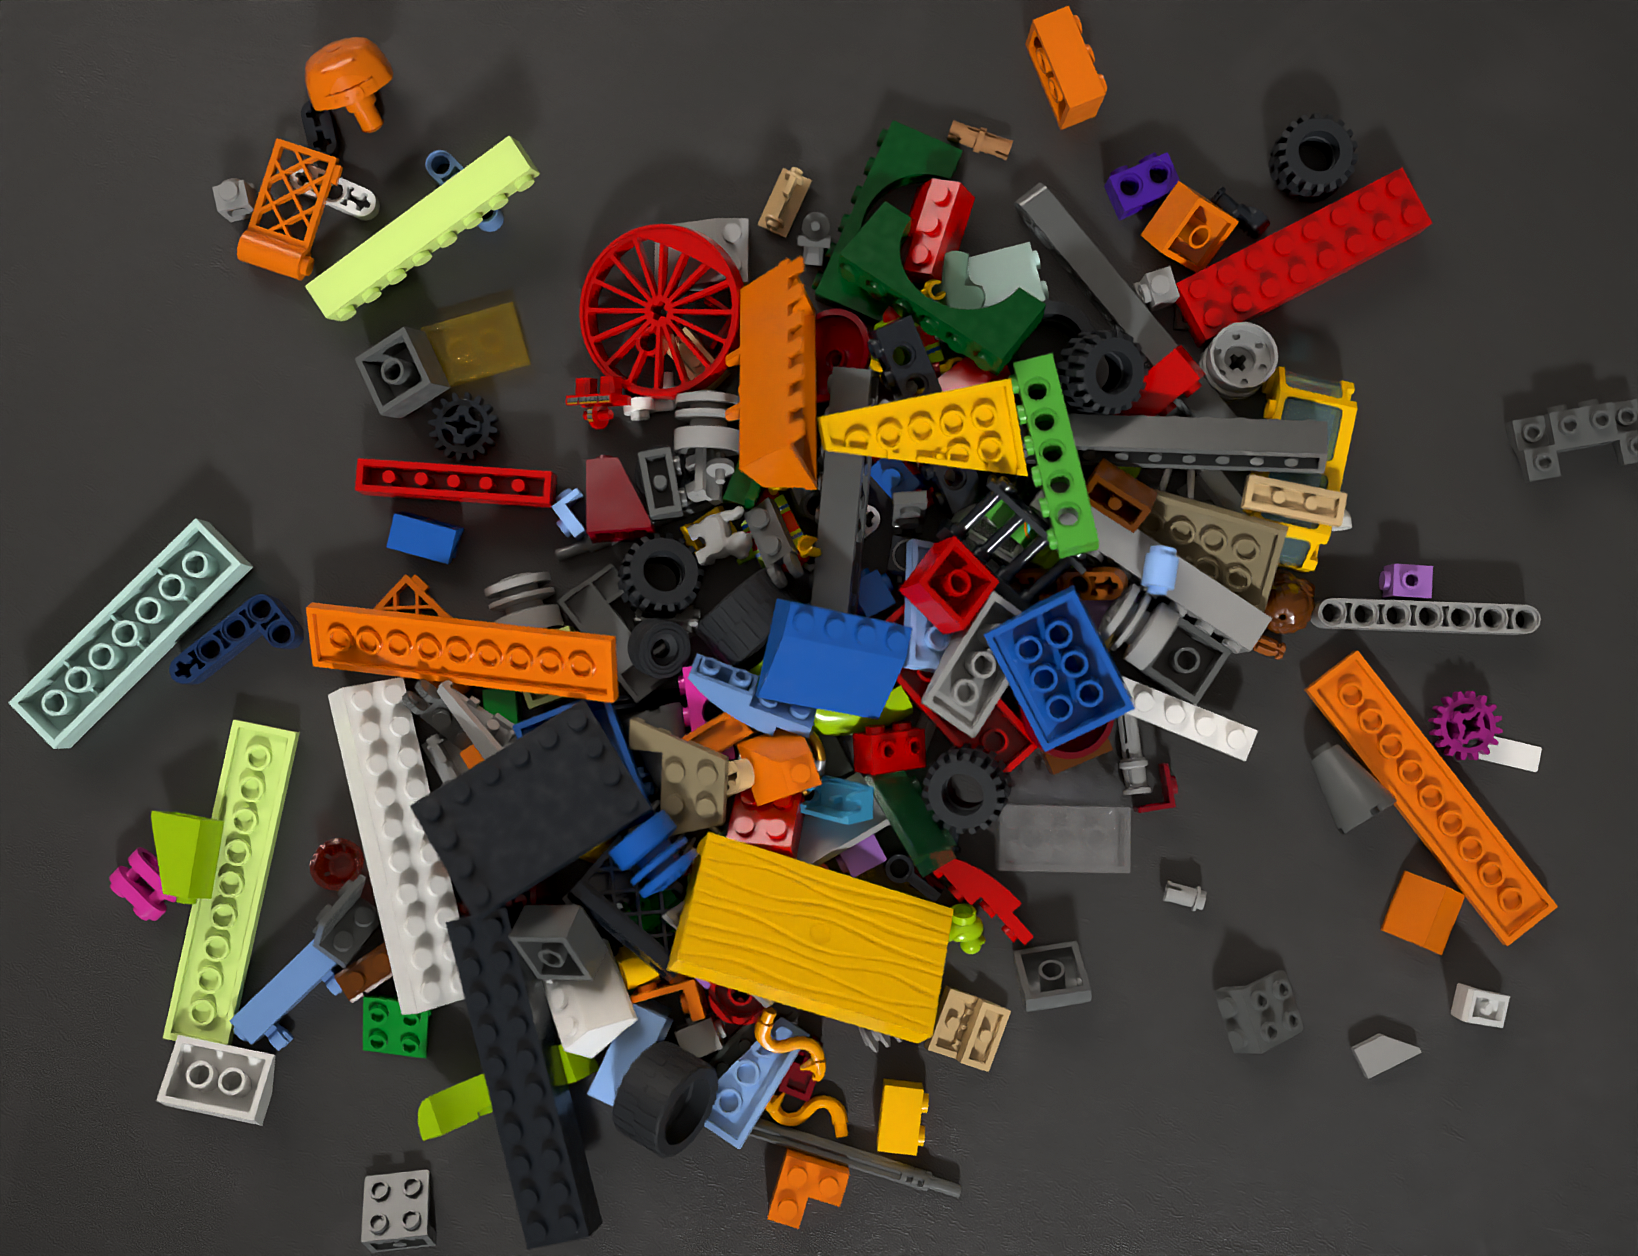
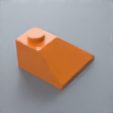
M780 728L775 730L773 736L763 734L736 743L741 759H748L753 766L755 780L751 789L757 806L822 784L806 739L801 735Z

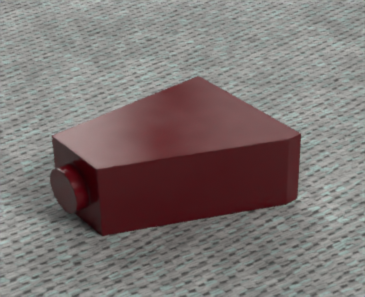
M600 455L596 459L586 460V528L593 543L640 540L644 536H647L649 539L653 533H657L619 458L610 455Z

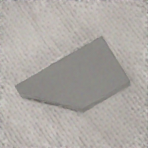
M1380 1033L1350 1047L1364 1076L1368 1079L1422 1053L1420 1048Z

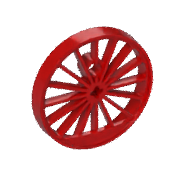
M652 224L635 228L619 236L594 261L581 292L579 307L580 327L585 346L592 360L605 376L621 377L622 388L643 397L671 400L675 399L677 394L705 389L715 382L728 368L726 356L740 348V289L744 287V283L738 268L728 253L717 242L707 235L690 228L670 224ZM646 240L660 243L658 287L642 243ZM634 246L650 292L620 259ZM670 247L681 252V255L667 285L668 250ZM689 257L702 262L676 290ZM615 264L648 302L604 282ZM710 268L726 277V280L680 299ZM605 287L645 306V308H598L601 289ZM725 288H730L732 308L730 310L682 309L683 306ZM663 308L668 311L666 317L661 314ZM597 314H645L599 334ZM683 315L732 316L726 339L682 319ZM679 323L723 343V348L712 364L678 326ZM643 324L611 358L608 357L601 341ZM673 331L706 368L704 372L690 381ZM652 334H655L656 347L650 351L647 347V340ZM636 345L639 354L629 378H627L615 365ZM670 348L681 384L663 389L664 355ZM648 356L655 358L654 388H647L637 384Z

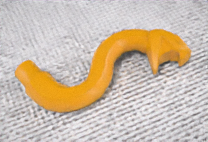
M765 1007L762 1015L757 1019L754 1030L759 1044L773 1053H787L797 1049L808 1051L811 1054V1058L800 1066V1070L812 1071V1080L821 1081L826 1072V1059L821 1045L813 1038L806 1036H795L784 1040L773 1039L771 1037V1029L777 1012L772 1007Z
M781 1092L779 1095H773L765 1108L777 1123L789 1127L804 1123L817 1109L825 1108L831 1115L835 1137L848 1136L847 1122L849 1121L845 1106L832 1096H815L809 1099V1102H805L797 1112L787 1113L780 1106L785 1093Z

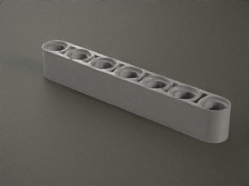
M1330 598L1317 601L1311 618L1312 624L1322 629L1494 635L1532 633L1537 630L1541 621L1537 609L1530 605ZM1325 605H1328L1333 610L1334 615L1330 622L1326 621L1322 616V610ZM1358 606L1365 612V619L1362 623L1358 622L1354 615L1355 609ZM1390 607L1397 613V619L1394 624L1388 621L1386 615ZM1421 609L1426 610L1429 616L1426 625L1419 620ZM1454 610L1459 613L1461 618L1458 626L1451 621V614ZM1486 611L1492 616L1490 627L1483 620ZM1518 612L1524 618V624L1521 628L1516 624L1515 620Z

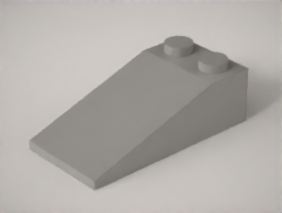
M992 591L966 628L953 633L921 700L922 704L973 739L1009 684L984 634L1021 613L1020 610L994 591Z

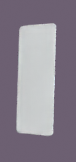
M1494 736L1499 744L1487 746L1490 754L1482 755L1478 752V759L1537 772L1542 748Z

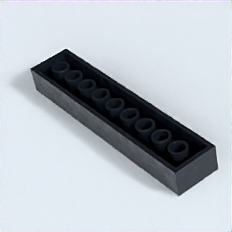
M522 901L501 906L478 922L469 913L447 921L446 926L527 1249H534L589 1238L603 1222L542 980L537 979L509 938L523 910Z

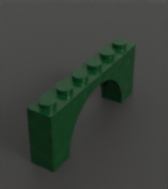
M892 120L889 129L883 128L876 144V146L880 147L876 158L870 156L863 173L867 176L863 187L857 185L850 202L854 204L851 214L845 213L838 227V232L842 233L838 243H831L825 256V260L829 261L824 272L819 271L812 285V289L816 290V301L834 309L847 310L872 326L883 320V314L888 305L883 301L873 299L865 289L855 283L847 282L838 273L839 254L862 229L868 213L882 197L897 188L911 184H923L932 178L951 181L963 150Z
M885 201L839 254L838 273L847 282L855 283L865 289L873 299L883 301L894 308L895 312L901 317L911 315L913 321L920 325L924 332L931 336L935 335L946 342L953 351L963 353L972 359L982 370L990 371L998 376L1041 323L1047 304L1020 287L1003 301L978 309L953 308L928 298L911 283L905 274L900 259L901 248L909 237L912 218Z

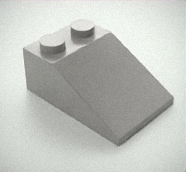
M714 218L670 224L699 231L717 242L734 261L742 277L744 287L749 284L750 226L748 218ZM655 242L654 278L658 287L660 243ZM670 247L668 250L667 285L681 255V252ZM689 257L676 290L702 262ZM710 268L688 291H701L726 280V277ZM728 287L721 291H730V288Z

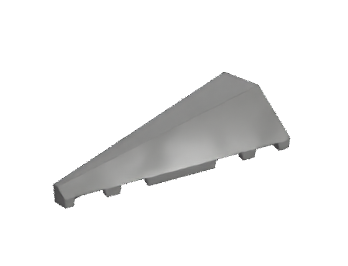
M447 680L440 683L437 693L484 760L517 740L513 729L515 724L498 713L492 715L479 706L480 701L472 696L469 699L454 689L452 681Z

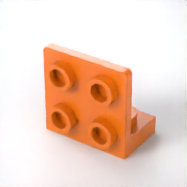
M677 973L669 982L665 979H659L636 987L631 995L632 1003L682 990L683 994L680 995L684 1014L690 1013L692 1022L704 1019L709 1008L704 987L694 977Z

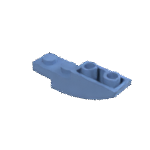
M700 654L696 655L688 679L706 698L724 712L750 727L773 736L776 727L808 738L817 708L756 697L758 687L756 685L759 676L749 673L744 669H738L719 662L714 658L705 657Z

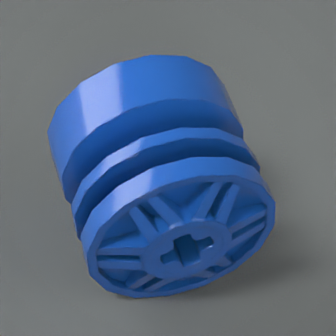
M665 810L650 818L609 852V855L622 871L636 864L640 868L631 880L633 885L645 877L648 878L650 883L639 891L644 899L667 888L688 871L693 860L699 855L695 848L683 856L679 854L678 851L689 842L686 837L671 844L668 838L674 833L677 825Z

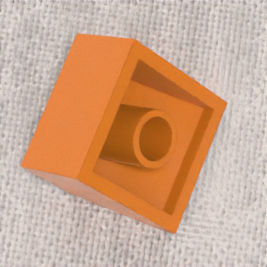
M1178 181L1141 236L1159 252L1197 273L1207 267L1239 221L1195 190Z

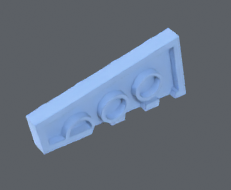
M780 1017L771 1029V1037L776 1040H784L795 1036L809 1037L810 1035L784 1017ZM756 1041L718 1080L716 1101L704 1126L737 1149H741L801 1049L787 1053H773L763 1048Z

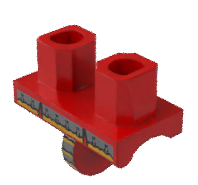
M601 376L599 394H597V379L576 378L575 395L566 396V405H581L583 408H588L583 413L584 420H588L590 426L594 429H604L608 425L609 419L614 417L613 411L609 410L608 407L631 406V396L622 395L621 377Z

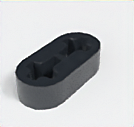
M307 101L302 107L301 117L309 149L337 158L341 148L332 111H321L323 113L320 115L321 126H318L312 118L315 116V109L311 101ZM320 135H324L325 139L330 143L327 146L326 152L317 148L322 146Z

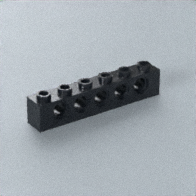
M911 315L901 317L867 333L870 339L867 341L868 349L872 357L878 359L883 370L880 372L882 382L888 390L891 389L896 401L943 392ZM897 347L904 352L905 356L901 365L895 363L893 359V352ZM909 378H913L917 383V391L913 396L906 390V382ZM919 463L923 477L926 480H930L933 487L932 499L939 510L942 509L943 513L954 514L981 501L986 496L976 470ZM949 468L955 473V480L951 485H948L944 479L945 472Z

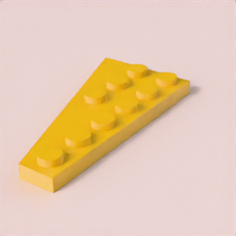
M1011 378L817 417L822 446L825 451L1028 476Z

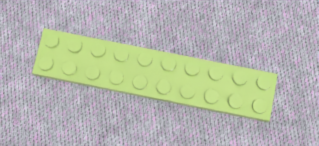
M233 720L211 817L212 819L224 821L212 898L197 899V904H192L165 1025L164 1039L176 1041L178 1035L229 1046L232 1044L234 1026L229 1020L239 1012L300 732L242 720Z

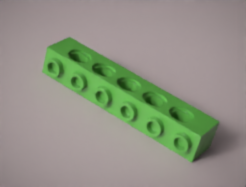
M1053 354L1014 362V374L1009 375V378H1011L1013 394L1019 393L1021 405L1016 406L1020 425L1026 424L1029 434L1023 437L1028 456L1034 455L1036 467H1031L1035 487L1041 486L1044 498L1039 499L1041 514L1043 518L1049 517L1052 528L1046 530L1050 550L1057 549L1059 558L1098 550L1099 538ZM1034 390H1041L1046 394L1040 400L1031 399L1028 395ZM1043 420L1050 421L1054 425L1047 431L1039 430L1036 427L1037 423ZM1049 451H1056L1061 455V458L1056 462H1049L1043 456ZM1056 482H1064L1069 486V489L1065 493L1059 494L1055 493L1051 486ZM1064 513H1071L1076 516L1077 521L1072 525H1064L1058 518Z

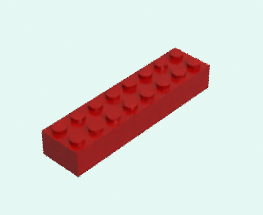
M1402 167L1176 283L1180 297L1175 303L1179 306L1182 312V319L1188 323L1190 327L1189 333L1197 348L1211 342L1223 328L1233 323L1249 322L1409 240L1433 223Z

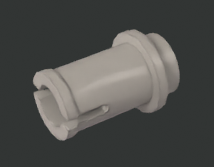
M1168 881L1163 901L1191 907V911L1195 912L1196 909H1203L1207 892L1201 890L1200 886L1191 888Z

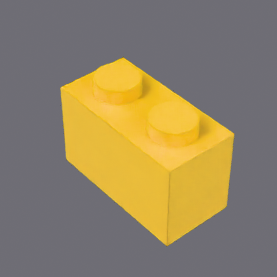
M883 1079L876 1142L877 1151L917 1156L918 1145L923 1146L925 1139V1126L920 1125L921 1113H927L929 1093H924L922 1083Z

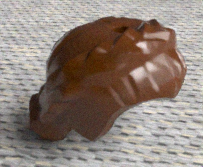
M1278 569L1264 612L1272 618L1266 628L1280 634L1295 633L1299 629H1304L1307 626V622L1311 620L1312 611L1315 608L1314 584L1307 579L1296 578L1287 570Z

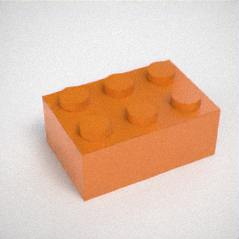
M1069 6L1034 19L1025 43L1060 130L1095 117L1106 95L1105 92H1107V85L1101 73L1097 74L1093 65L1095 62L1093 50L1089 44L1085 45L1081 36L1082 25L1077 15L1073 16Z

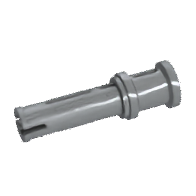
M1124 714L1118 717L1123 757L1120 760L1119 768L1123 769L1125 789L1122 790L1123 795L1152 792V788L1147 783L1145 766L1148 765V760H1146V757H1142L1138 720L1134 716Z

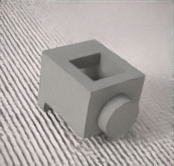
M231 178L224 180L218 186L212 187L217 211L229 222L251 218L257 201V194L253 183L248 184L244 180Z
M1170 266L1146 273L1140 282L1133 284L1135 294L1150 312L1172 306L1180 297Z

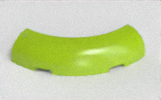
M763 661L748 672L760 678ZM899 685L893 687L878 720L817 709L812 729L816 734L852 736L853 733L866 731L865 726L885 725L886 728L892 725L893 722H899L911 715L913 708L907 694Z
M562 1044L558 1045L568 1084L599 1070L594 1057L589 1058L564 1051ZM484 1074L447 1088L422 1101L418 1110V1125L423 1141L444 1135L479 1118L478 1113L480 1116L493 1112Z

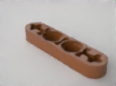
M1088 567L1083 575L1075 568H1069L1056 581V592L1046 590L1039 599L1042 601L1072 586L1073 578L1080 576L1088 583L1087 591H1078L1082 600H1114L1126 591L1128 578L1121 569L1115 567ZM1050 568L1022 569L1015 575L1016 580L1019 578L1021 584H1030L1032 581L1035 583ZM1110 577L1112 582L1118 583L1114 590H1112L1109 584H1101L1096 589L1097 583H1104Z

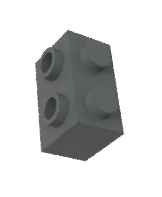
M670 447L638 452L651 521L683 516L682 507L688 506L685 488H678L676 480L677 475H682L679 456L672 457Z

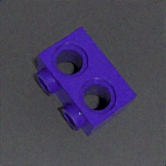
M1168 152L1159 156L1156 153H1152L1140 159L1139 164L1134 167L1128 168L1127 165L1113 170L1104 188L1120 221L1164 202L1180 179ZM1149 173H1159L1163 178V182L1156 183L1152 181ZM1124 184L1131 186L1135 194L1131 196L1125 195L1121 191L1120 186Z

